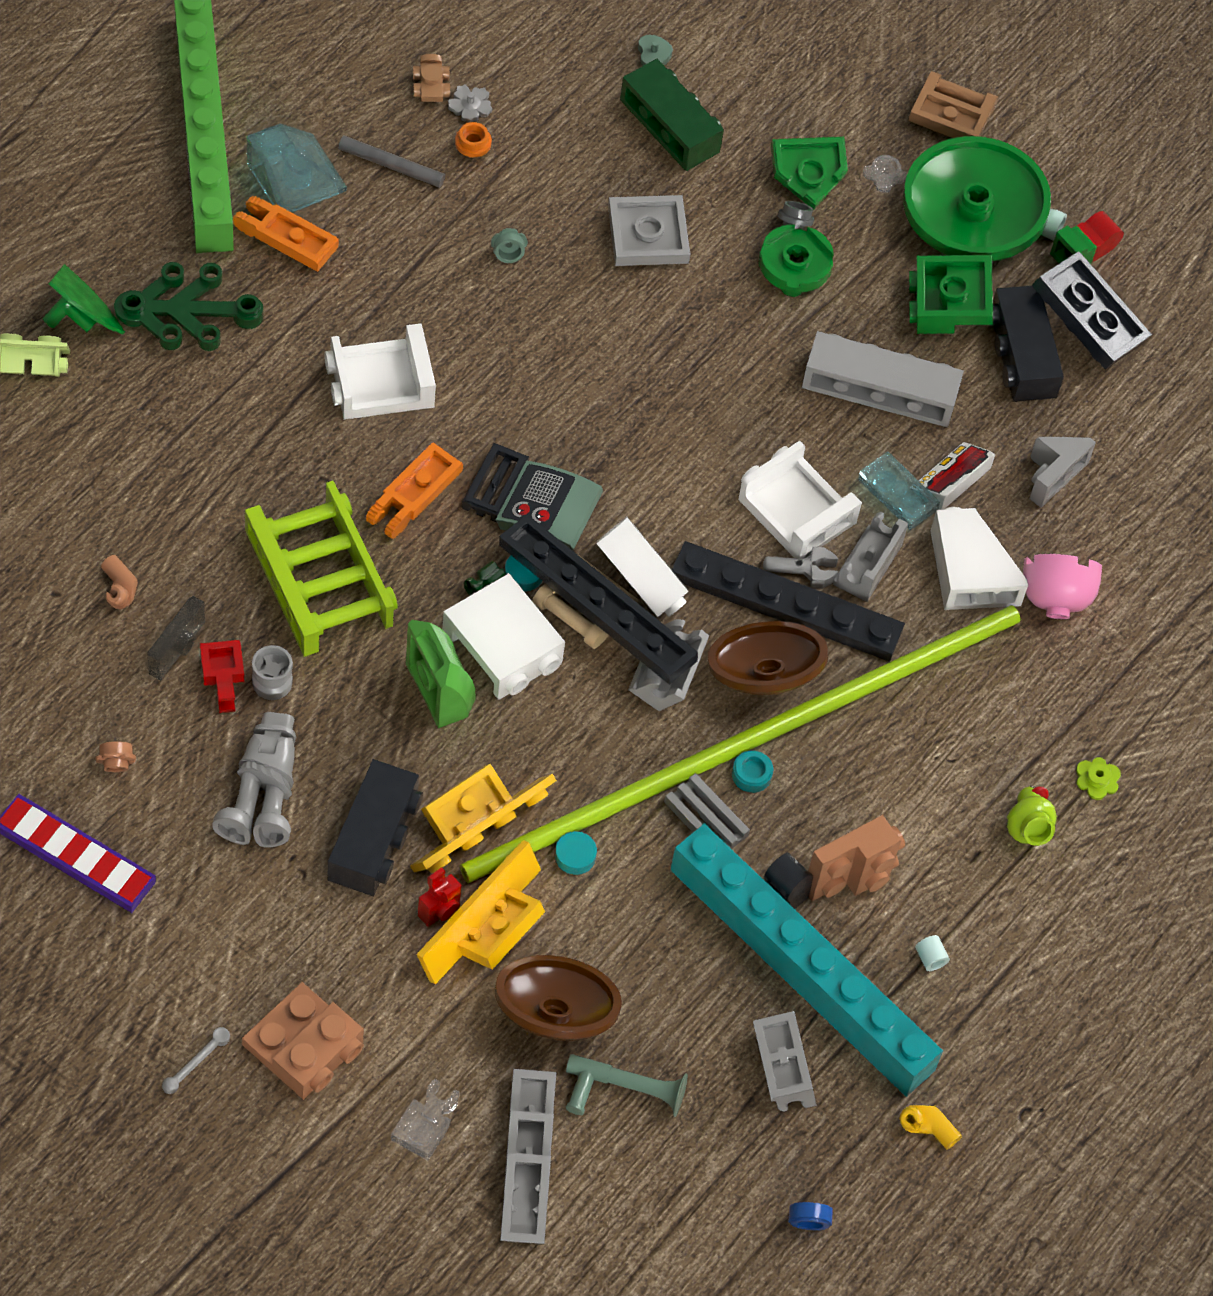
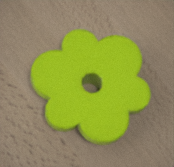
M1101 757L1094 758L1092 762L1085 760L1078 764L1076 768L1079 776L1077 786L1081 790H1087L1088 795L1092 799L1101 800L1107 793L1115 794L1117 792V781L1121 776L1117 766L1106 764V761Z

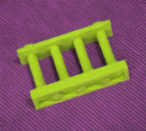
M334 481L326 483V503L273 520L272 517L266 519L260 505L245 509V531L304 657L319 652V636L323 635V630L378 612L385 629L393 627L394 610L398 609L397 600L390 586L385 588L351 518L352 508L350 501L345 493H339ZM329 518H333L340 533L339 535L289 552L286 548L281 550L276 541L279 540V535ZM344 549L348 550L355 566L305 583L301 580L295 581L291 573L294 570V566ZM360 580L363 581L370 595L369 598L319 615L316 612L310 613L306 604L310 597Z

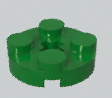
M784 225L772 230L765 237L758 264L764 277L771 284L780 288L785 295L796 297L802 292L813 291L826 283L833 268V247L830 241L816 229L807 227V231L795 229V225ZM792 254L796 258L803 256V262H792L789 255Z

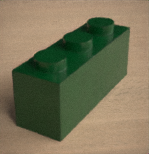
M658 58L623 77L620 101L685 171L720 153L724 132L720 121L715 116H711L701 106L697 96L692 92H688L678 81L676 74L671 69H667Z

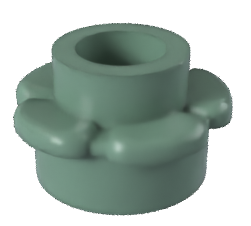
M514 228L503 229L491 239V247H494V254L504 263L519 261L524 256L525 247L528 244L527 237L523 233H518Z

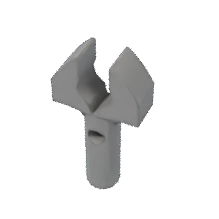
M812 547L811 555L805 559L767 556L763 561V569L768 572L803 574L810 580V588L823 589L833 583L838 575V571L820 570L818 566L836 568L838 557L824 547Z

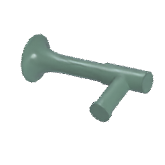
M571 1054L566 1072L577 1075L578 1079L570 1102L567 1103L566 1110L575 1115L584 1114V1107L595 1080L657 1097L669 1104L673 1110V1116L676 1117L683 1101L688 1075L686 1073L681 1079L675 1081H662Z

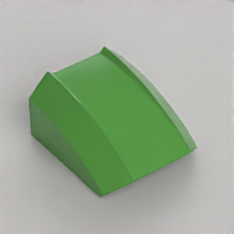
M411 620L408 623L406 666L423 696L437 727L441 728L468 718L476 700L473 680L464 670L456 654L453 641L440 627L430 622Z

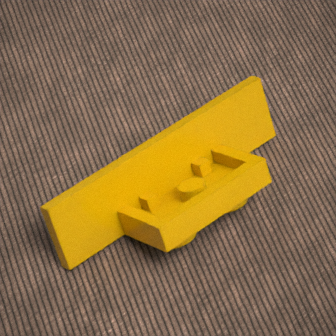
M488 764L422 807L421 811L442 844L411 864L410 867L413 872L428 869L430 873H434L452 861L448 854L461 847L463 851H466L484 839L481 832L492 824L495 829H498L516 817L513 810L523 803L530 807L549 795L545 788L557 781L554 775L550 774L538 778L511 797L492 765Z
M523 840L416 954L429 982L436 985L462 956L493 970L545 913L540 900L522 893L523 889L541 871L529 842Z

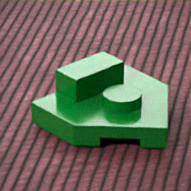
M844 136L772 139L771 154L774 178L815 210L847 174L848 165Z

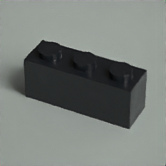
M1033 286L996 288L993 298V325L989 326H994L995 352L1003 360L1002 378L1004 386L1006 388L1010 387L1013 402L1057 398L1064 374L1044 301Z
M372 759L328 860L327 881L373 897L380 883L387 884L394 866V861L390 860L395 848L402 849L409 830V826L405 825L409 814H417L422 802L423 792L418 791L419 774Z

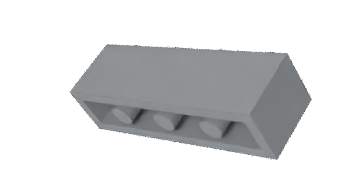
M817 331L806 366L802 388L948 428L964 370L953 368L944 363L938 364L919 359L911 354H901L882 349L874 344H864L845 339L837 334Z

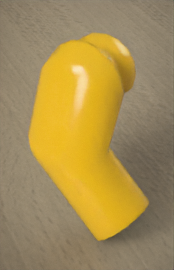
M910 1105L900 1113V1124L906 1131L933 1134L946 1150L953 1147L962 1138L960 1132L935 1106Z

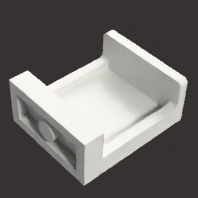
M422 323L406 325V339L341 347L339 336L331 337V351L324 352L327 374H334L336 382L331 383L332 399L334 406L341 405L344 420L435 407L436 384Z
M798 441L789 448L787 446L780 448L772 456L771 460L762 466L756 465L750 468L741 479L742 483L738 500L794 558L805 559L811 555L812 547L824 546L855 525L862 502L852 492L842 498L804 459L805 445L801 441Z
M509 573L444 611L442 630L448 634L453 642L459 639L494 683L493 694L497 699H501L508 694H518L526 688L531 680L541 674L546 676L553 673L563 661L565 641Z

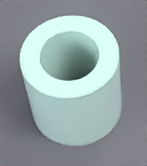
M937 935L929 936L918 942L915 946L927 971L937 970L946 965L950 960Z

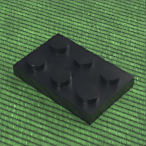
M1079 251L1041 275L1032 284L1042 300L1054 310L1065 323L1068 330L1074 333L1090 352L1091 356L1105 370L1139 347L1152 335Z

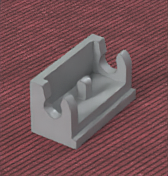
M883 512L876 513L871 525H868L833 581V585L866 602H868L902 547L908 523L901 519H898L892 528L887 527L882 522L884 518Z
M676 619L665 624V626L698 652V662L669 685L640 661L628 689L658 711L684 700L709 638V635L703 630H696L691 634L681 632L685 620Z
M792 1011L754 1020L753 1024L771 1101H776L780 1111H787L788 1103L793 1101H801L805 1108L817 1106L795 1012Z

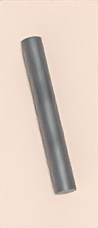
M342 136L338 148L342 151L439 188L444 182V173L347 136Z

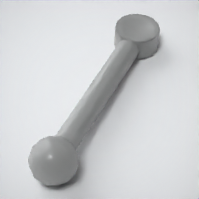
M224 1027L215 1029L213 1039L174 1077L164 1079L162 1083L164 1092L167 1094L175 1093L179 1088V1083L217 1046L228 1044L230 1040L229 1031Z

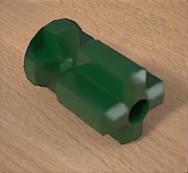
M491 561L476 572V580L472 577L466 579L463 582L464 588L471 596L505 576V571L499 568L496 562Z

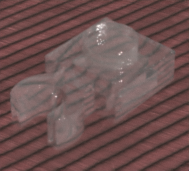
M437 1079L431 1081L427 1087L425 1105L413 1099L391 1133V1140L427 1161L450 1127L451 1119L443 1116V1114L452 1112L457 1107L459 1101V1091L454 1090L446 1100L438 1099L435 1094L440 1088V1081Z

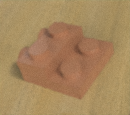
M881 815L815 850L808 870L813 875L809 895L811 901L824 895L832 897L842 891L846 885H848L855 896L866 890L874 892L882 888L890 880L891 870L899 866L897 852L905 847V840L899 829L895 826H890L885 817Z
M301 982L242 1038V1045L304 1100L313 1090L316 1093L323 1090L333 1078V1071L343 1062L349 1064L360 1054L364 1047V1029L334 1002L328 1005Z

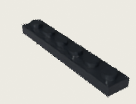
M528 514L499 536V546L669 685L698 662V652Z
M687 541L684 542L672 568V572L686 586L782 622H791L809 627L822 637L889 662L904 629V622Z

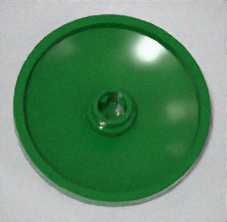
M964 136L948 139L931 146L913 162L906 176L903 206L913 230L932 248L948 256L992 255V261H998L1023 252L1039 238L1048 221L1051 207V192L1041 168L1020 149L993 138Z

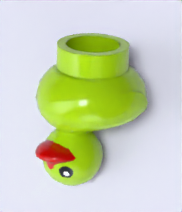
M1029 786L1022 789L1017 797L1018 803L1009 811L1006 817L1009 834L1020 843L1040 846L1049 842L1054 836L1057 815L1055 807L1047 800L1049 793L1045 787Z

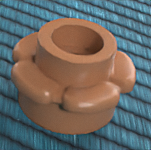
M106 742L99 745V756L95 757V761L100 764L102 763L106 772H125L129 770V765L136 761V756L133 755V745L131 743Z

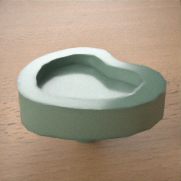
M645 35L639 39L638 50L641 53L640 63L642 66L657 58L663 65L670 61L673 48L666 40L656 35Z

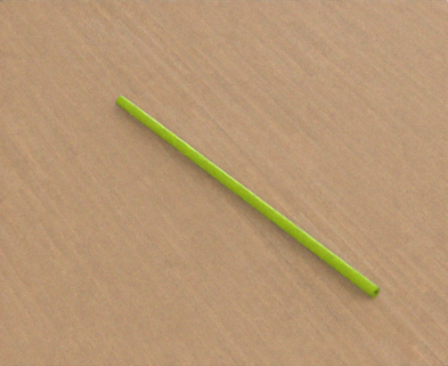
M1013 605L995 612L462 863L459 866L461 874L467 883L494 872L523 840L530 843L533 852L541 850L557 842L566 833L579 832L688 780L695 773L699 775L739 756L743 752L750 751L1020 623L1019 612Z

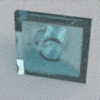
M277 124L247 136V165L272 205L275 206L277 204L290 212H295L347 191V186L313 134L287 125Z

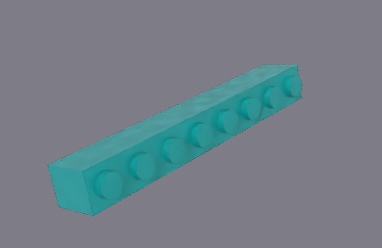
M705 823L675 847L670 871L901 1093L907 1097L935 1072L943 1050Z

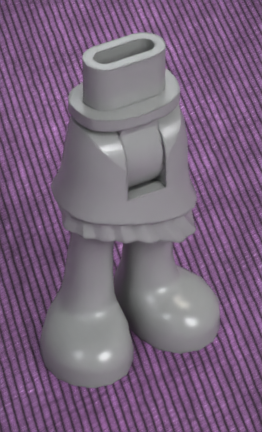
M265 712L262 716L261 724L255 726L253 736L248 742L242 759L239 761L237 774L241 777V784L236 805L234 808L227 807L221 809L213 819V830L224 839L241 845L249 844L259 789L262 788L266 791L263 807L253 828L256 843L262 847H276L289 840L291 827L288 820L281 815L283 799L288 800L292 795L291 788L294 784L292 771L296 734L292 730L295 720L293 716L283 713Z

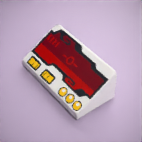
M963 442L917 481L912 489L937 510H944L991 469L995 454L989 450Z

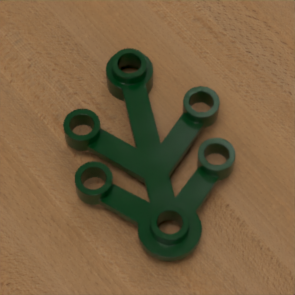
M177 262L166 263L161 269V277L142 291L130 290L120 294L114 303L115 314L123 324L129 327L142 325L159 339L161 347L166 350H175L181 346L182 331L175 324H163L156 316H169L198 341L201 349L213 351L220 346V330L214 325H203L194 316L233 317L234 322L239 327L253 329L262 323L264 309L262 302L251 294L242 295L236 301H195L209 289H214L221 285L222 269L216 263L204 264L199 270L200 277L170 300H157L170 288L180 287L184 283L183 266ZM170 273L178 274L176 277H169L167 275ZM207 274L217 275L214 278L206 277ZM174 335L176 338L166 339L165 336ZM210 335L215 338L212 340H206L203 337Z

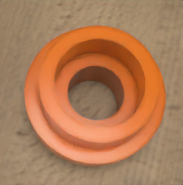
M469 122L464 124L455 136V146L465 156L480 157L485 155L491 148V135L487 128L480 123Z

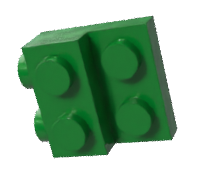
M992 255L917 256V271H909V293H917V301H909V323H917V334H954L955 325H993Z

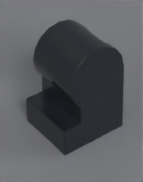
M786 852L771 864L764 874V879L783 899L796 909L809 898L813 875L789 852Z

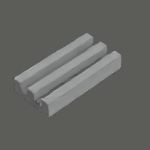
M696 773L689 778L688 783L685 784L683 782L677 787V791L674 793L671 791L665 796L664 803L692 832L696 831L703 824L681 802L683 798L700 814L705 823L711 826L725 840V843L731 849L749 836L750 829ZM693 791L702 799V801L693 793ZM715 814L727 825V827L715 816Z

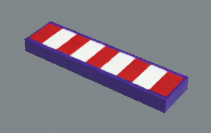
M21 794L15 797L0 816L1 835L130 913H133L156 883V875Z

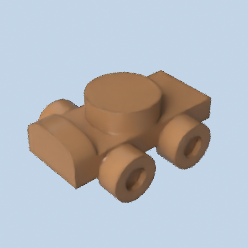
M422 55L420 57V66H413V80L421 81V83H413V97L421 98V102H443V98H450V83H443V81H449V66H442V57L440 55Z

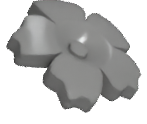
M465 84L457 86L454 99L448 100V109L456 116L462 114L461 119L466 122L478 121L479 116L488 117L492 112L491 102L488 101L489 92L486 91L485 87L480 89L474 87L471 92Z

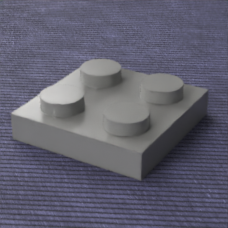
M682 195L609 197L608 211L615 266L689 264L690 248Z

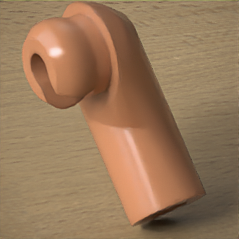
M111 555L101 565L102 570L113 581L110 592L106 591V600L115 609L127 608L134 600L138 580L116 555Z

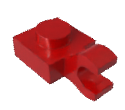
M240 640L200 643L204 686L216 685L219 713L235 712L233 683L245 682Z
M442 867L427 877L429 890L419 897L418 917L427 927H430L439 919L441 921L449 919L460 907L462 885L452 874L445 877V870Z

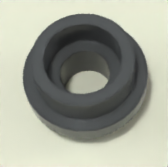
M785 201L783 209L778 211L777 216L783 220V226L795 225V229L804 230L805 226H812L814 223V217L812 216L813 208L806 204Z

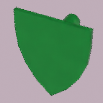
M64 264L49 282V285L62 297L43 317V321L49 327L55 328L67 315L86 333L98 322L106 328L123 335L125 331L107 305L78 275Z

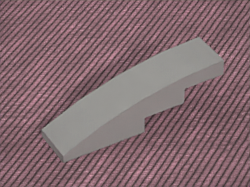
M513 1069L500 1241L544 1244L556 1072Z

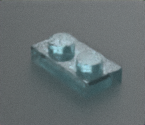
M888 451L863 468L859 473L858 480L898 519L907 522L909 530L915 528L939 509L940 501Z

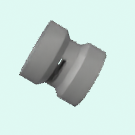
M270 645L259 649L253 656L252 685L258 696L267 700H278L290 692L293 683V662L287 650L280 646Z

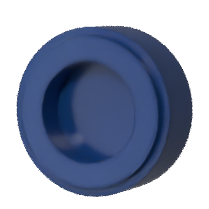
M813 1202L794 1203L789 1206L788 1222L793 1227L799 1229H828L832 1226L833 1208L825 1204Z

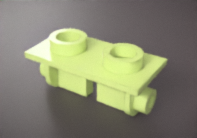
M0 334V374H24L25 360L32 361V375L59 377L60 373L68 372V358H61V354H70V349L67 343L61 342V338L56 336H39L38 341L22 340L21 335Z

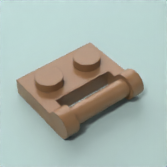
M931 71L910 112L909 121L952 138L964 136L980 137L989 117H991L995 109L998 96L989 92L987 95L978 93L941 78V74Z

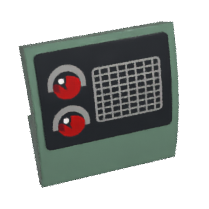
M526 461L496 521L501 530H508L528 514L573 551L603 493V489L593 481L572 472L538 462Z

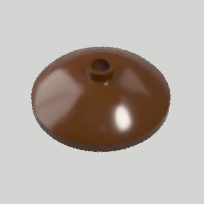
M782 621L758 622L735 628L720 636L712 644L708 652L709 670L719 682L733 690L756 695H775L800 688L817 677L828 662L827 643L819 633L800 624Z
M535 955L517 959L500 971L495 985L496 1001L510 1020L530 1033L554 1040H583L607 1031L618 1020L622 1005L618 988L604 973L586 963L562 956Z

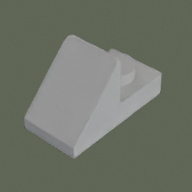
M1038 437L1031 453V459L1040 468L1032 477L1031 481L1034 483L1029 499L1042 508L1089 463L1096 442L1091 438Z

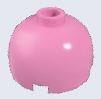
M1061 554L1034 555V563L1028 557L1024 558L1023 575L1028 583L1026 595L1036 607L1047 610V617L1069 619L1070 612L1084 610L1097 597L1102 574V565L1089 559V566L1087 567L1078 564L1077 556Z

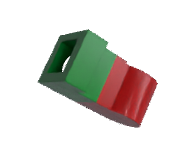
M1099 211L1084 223L1082 222L1073 228L1067 225L1057 231L1050 254L1060 264L1068 259L1065 255V250L1068 249L1073 255L1079 251L1091 264L1113 250L1122 240L1124 232L1104 211Z

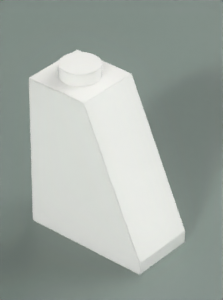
M948 507L944 510H936L930 531L944 610L1008 607L1010 605L1014 607L1021 606L1028 588L1027 579L976 509Z
M627 516L597 540L596 544L657 617L663 612L670 617L687 602L682 597L688 592L686 587Z

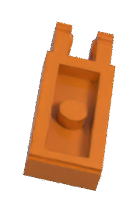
M256 196L250 197L245 205L248 211L257 216L258 219L247 215L243 211H239L233 216V224L241 232L250 237L255 236L258 240L317 272L339 245V239L336 236L277 204L274 206Z
M434 442L431 443L383 491V495L368 511L365 518L366 521L372 525H377L388 514L390 508L394 506L399 512L388 522L384 532L391 539L396 538L407 527L410 520H414L463 471V463Z

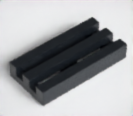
M493 443L462 501V509L469 511L470 508L475 509L477 515L482 517L484 514L490 515V520L497 522L496 518L526 461H529V456ZM498 456H503L504 459L482 500L476 499ZM513 461L517 462L495 505H491L490 503Z

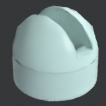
M1050 209L1048 221L1041 235L1054 241L1056 232L1062 229L1065 224L1067 214Z

